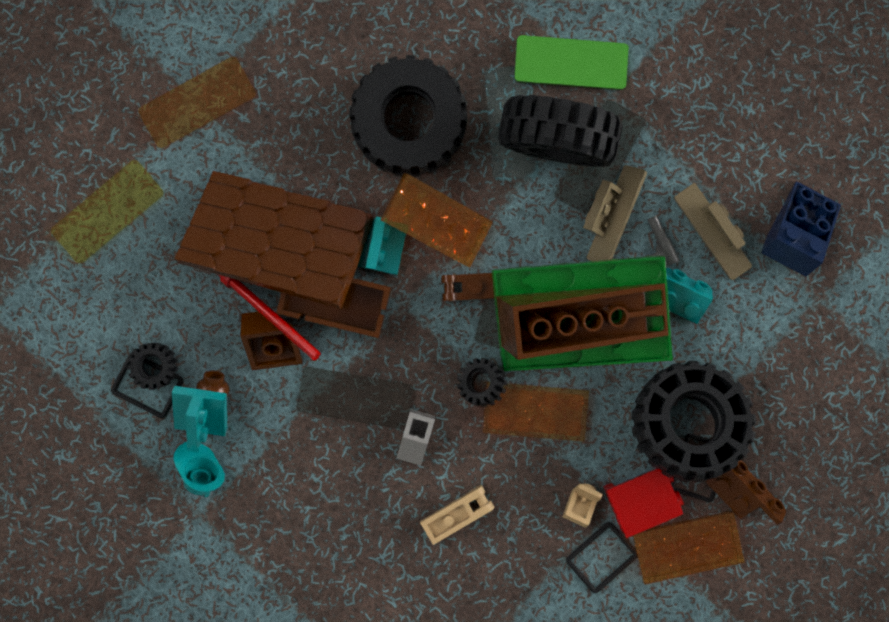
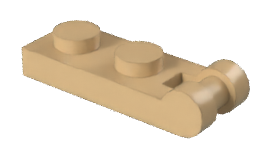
M482 485L477 486L467 494L420 521L433 545L495 508L492 501H488L484 495L486 491ZM476 499L479 507L473 510L469 503Z

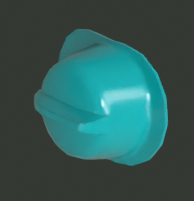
M187 442L177 447L174 452L173 461L185 488L190 493L203 495L206 498L212 491L221 487L225 479V473L210 448L201 444L198 452L187 451Z

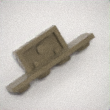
M625 165L616 185L610 181L602 180L583 226L584 229L595 235L587 255L589 261L613 258L646 178L647 171L644 169Z
M695 183L674 196L675 202L730 280L736 279L752 267L751 262L741 250V247L746 244L742 239L744 234L737 225H733L728 219L729 212L724 205L718 204L717 201L709 203Z

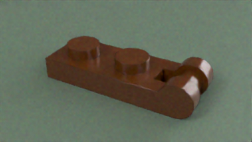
M492 273L441 276V283H444L442 301L494 298ZM462 282V292L455 293L454 283Z

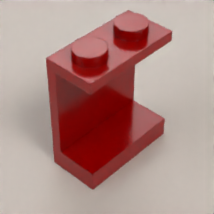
M657 466L655 467L656 469L616 486L613 483L603 486L620 529L626 538L684 514L681 508L684 505L683 499L678 491L674 492L671 482H674L673 476L669 478L661 474L662 470Z

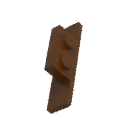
M740 460L738 465L732 470L705 481L740 519L761 507L777 525L783 522L787 512L783 503L766 489L765 484L748 470L747 465Z

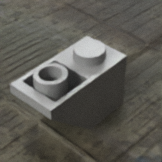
M410 409L396 459L417 465L422 464L435 421L434 415Z

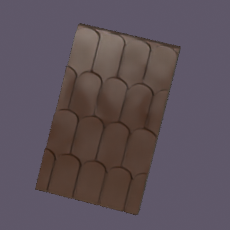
M213 171L174 259L179 264L342 309L372 227L373 216L365 213L363 210L288 192L283 188L252 182L247 178Z

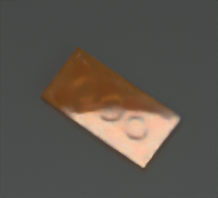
M406 173L403 174L380 220L469 268L493 223Z
M487 381L486 390L490 385V381ZM507 383V386H503L506 389L505 394L501 393L499 395L502 399L500 401L495 400V405L493 406L487 404V407H484L483 433L585 442L589 390Z
M733 511L658 526L633 536L644 585L745 563Z

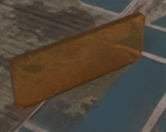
M230 57L141 106L138 113L157 147L165 148L253 99L256 96V92L238 59Z

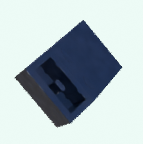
M796 181L766 237L761 253L805 277L808 276L824 261L841 204Z

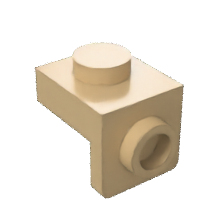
M578 484L572 489L562 517L586 528L589 526L596 503L601 500L603 494L596 491L597 489L592 485Z

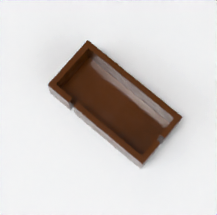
M353 278L342 309L281 292L276 313L297 319H303L304 314H307L305 315V321L380 338L385 315L381 314V310H387L392 287Z

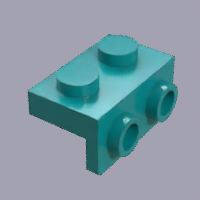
M667 267L669 311L698 324L713 301L712 288L704 281H695L687 277L681 270H673Z

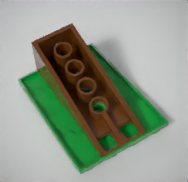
M646 256L491 270L503 371L673 361L665 256Z

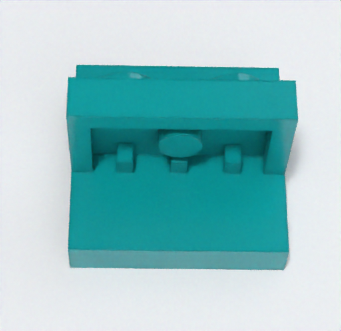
M376 216L357 267L398 275L408 225L388 221L386 218Z
M174 386L172 391L174 429L186 431L187 451L198 452L201 442H206L208 434L226 435L228 428L227 393Z

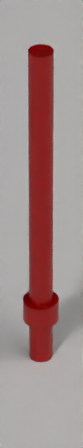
M218 275L220 281L228 288L232 287L313 361L320 357L321 352L241 281Z

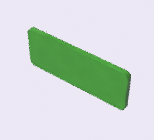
M521 35L516 41L514 79L520 83L622 90L626 87L629 47L625 43Z

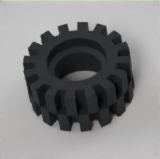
M147 343L138 346V349L132 351L133 355L128 358L130 365H127V370L130 369L131 373L128 375L130 378H134L133 383L135 385L139 384L141 385L140 388L154 390L168 385L174 379V374L178 371V367H176L178 360L174 358L173 355L175 353L173 350L170 351L168 346L161 345V343ZM150 356H155L162 362V370L156 376L147 374L144 369V362Z
M475 358L473 363L469 361L465 363L467 368L464 369L462 367L460 369L463 375L457 376V380L461 382L457 384V388L461 390L459 392L466 401L478 407H487V404L493 406L495 405V400L500 401L502 397L499 395L506 392L503 386H507V381L504 379L506 374L502 371V368L486 358H481V360ZM482 373L488 374L491 381L488 389L483 392H477L474 388L476 377Z

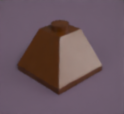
M260 312L241 314L240 337L252 371L303 364L299 347Z

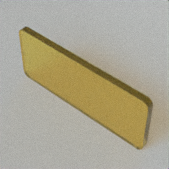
M132 160L53 226L51 233L76 263H84L160 199L164 192L140 162Z

